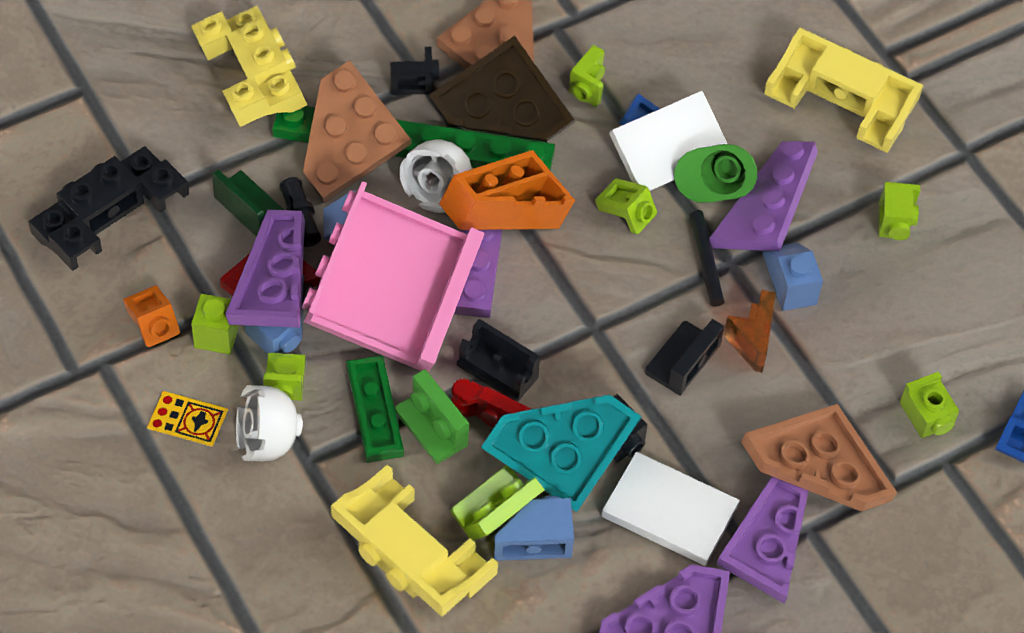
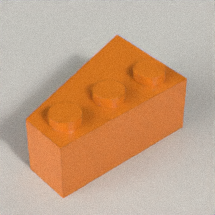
M531 150L455 174L439 205L459 230H470L471 227L477 230L559 229L576 200L538 155Z

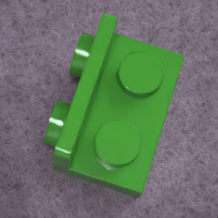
M426 369L414 375L411 397L396 405L395 412L433 461L439 464L468 447L469 422Z

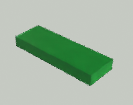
M383 355L346 361L366 463L404 457L403 443Z

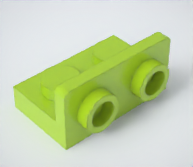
M507 465L450 509V512L470 539L476 540L488 536L543 492L544 488L536 477L522 482L512 468Z

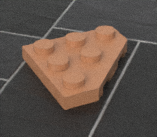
M485 0L437 37V47L467 69L515 36L534 62L532 1Z
M350 60L320 80L303 168L304 177L325 203L411 145L410 137Z
M838 404L747 432L741 440V443L760 472L861 512L891 502L897 494V491Z

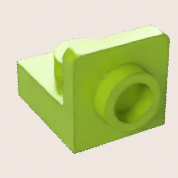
M592 45L571 70L568 92L573 94L578 100L597 107L601 103L603 82L600 80L605 73V66H603L605 51Z
M615 178L595 199L599 211L625 218L631 233L639 234L657 215V209L648 186Z
M268 353L263 386L278 388L285 392L291 400L302 401L306 355Z

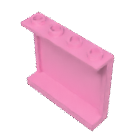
M362 181L357 192L350 190L344 202L342 211L348 214L344 224L336 223L328 243L335 246L331 256L328 257L323 254L315 273L316 276L321 277L317 290L310 287L301 307L308 311L304 323L422 371L426 369L429 372L435 364L485 233L471 227L468 233L465 234L365 192L367 183Z

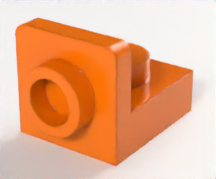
M157 285L123 299L126 311L139 327L147 347H152L180 334L172 304Z

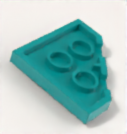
M610 394L502 415L481 448L528 480L536 477L544 491L550 495L559 498H571V509L577 512L642 416Z

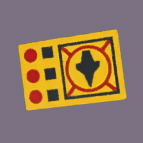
M163 391L147 429L212 447L228 409Z

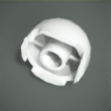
M429 140L411 150L400 165V181L405 193L409 197L413 194L416 199L422 201L418 206L434 213H443L445 211L439 203L453 176L471 170L472 166L468 156L454 143L445 140Z
M247 385L241 394V397H247L245 407H238L236 414L238 449L246 447L247 454L242 456V459L245 461L263 462L275 460L283 456L292 447L296 436H300L303 425L302 416L297 413L295 405L289 396L280 389L269 386Z

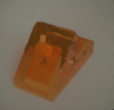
M761 290L759 303H751L749 318L728 316L724 330V336L755 372L763 373L768 351L776 292Z

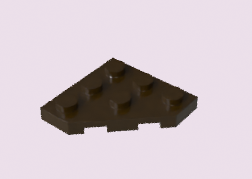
M515 36L429 95L448 124L455 127L547 142L575 122V119Z

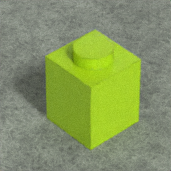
M201 293L191 323L194 348L231 355L240 326L229 325L226 312L231 299Z

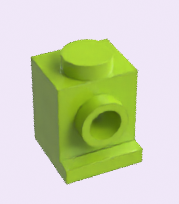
M895 182L884 183L879 201V237L905 240L910 236L911 226H917L919 218V205L916 204L920 194V185Z
M939 371L906 383L900 400L902 408L921 438L932 434L939 436L947 433L954 427L959 414L958 407L941 382L942 376Z

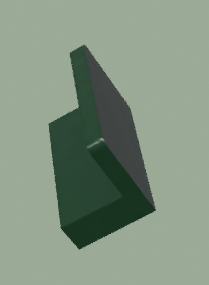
M218 169L212 173L214 198L256 237L267 210H284L242 170L230 178H227Z

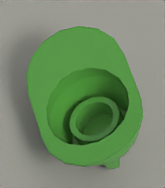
M720 144L701 147L686 152L678 160L674 170V181L678 190L686 198L697 203L736 199L746 196L754 188L757 181V166L753 157L745 149L737 145Z

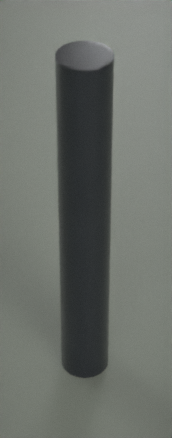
M695 210L689 214L710 305L717 307L724 303V297L704 214L701 210Z

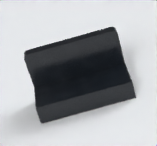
M711 319L707 326L701 330L688 321H683L646 366L645 374L681 396L721 346L725 326Z

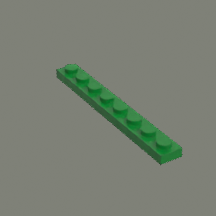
M305 106L293 113H277L272 129L273 137L308 143L315 107ZM396 120L411 139V145L397 153L396 157L406 158L411 150L425 141L445 140L454 143L464 151L470 160L472 168L533 150L551 171L555 144Z

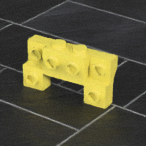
M258 6L241 12L226 20L221 11L191 25L207 60L213 59L231 49L235 52L247 79L223 90V93L240 127L266 115L282 112L293 113L307 106L306 100L291 72L292 69L296 68V65L288 49L280 50L285 44L276 27L271 30L269 29Z
M799 28L781 61L768 78L764 94L794 109L806 91L864 117L859 126L857 139L888 153L903 130L905 120L918 102L923 85L877 62L866 59L847 48H843Z
M387 464L366 483L351 492L345 493L331 505V517L359 541L358 550L362 558L371 566H379L386 573L388 581L398 591L405 590L413 598L418 595L443 617L465 596L470 599L497 575L498 562L493 558L488 562L475 552L476 543L470 538L448 557V550L403 511L415 500V489L410 484L403 488L394 480L393 469Z

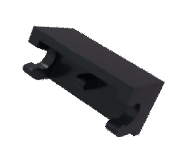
M478 319L473 325L470 341L468 342L465 339L461 341L459 359L456 365L499 393L519 402L538 379L540 356L483 320Z

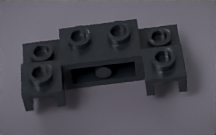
M146 146L122 161L114 156L104 163L97 164L89 173L75 182L66 184L61 191L57 192L58 202L28 221L31 234L42 245L50 248L74 271L78 268V256L89 249L96 255L102 252L100 238L97 234L144 204L143 195L161 213L166 209L165 199L172 194L178 192L183 198L189 195L188 181L166 159L161 162Z

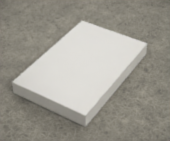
M703 91L609 132L631 181L648 186L649 191L674 181L675 167L678 160L686 152L701 147L727 144Z
M636 452L603 508L601 517L706 566L736 512L740 500Z

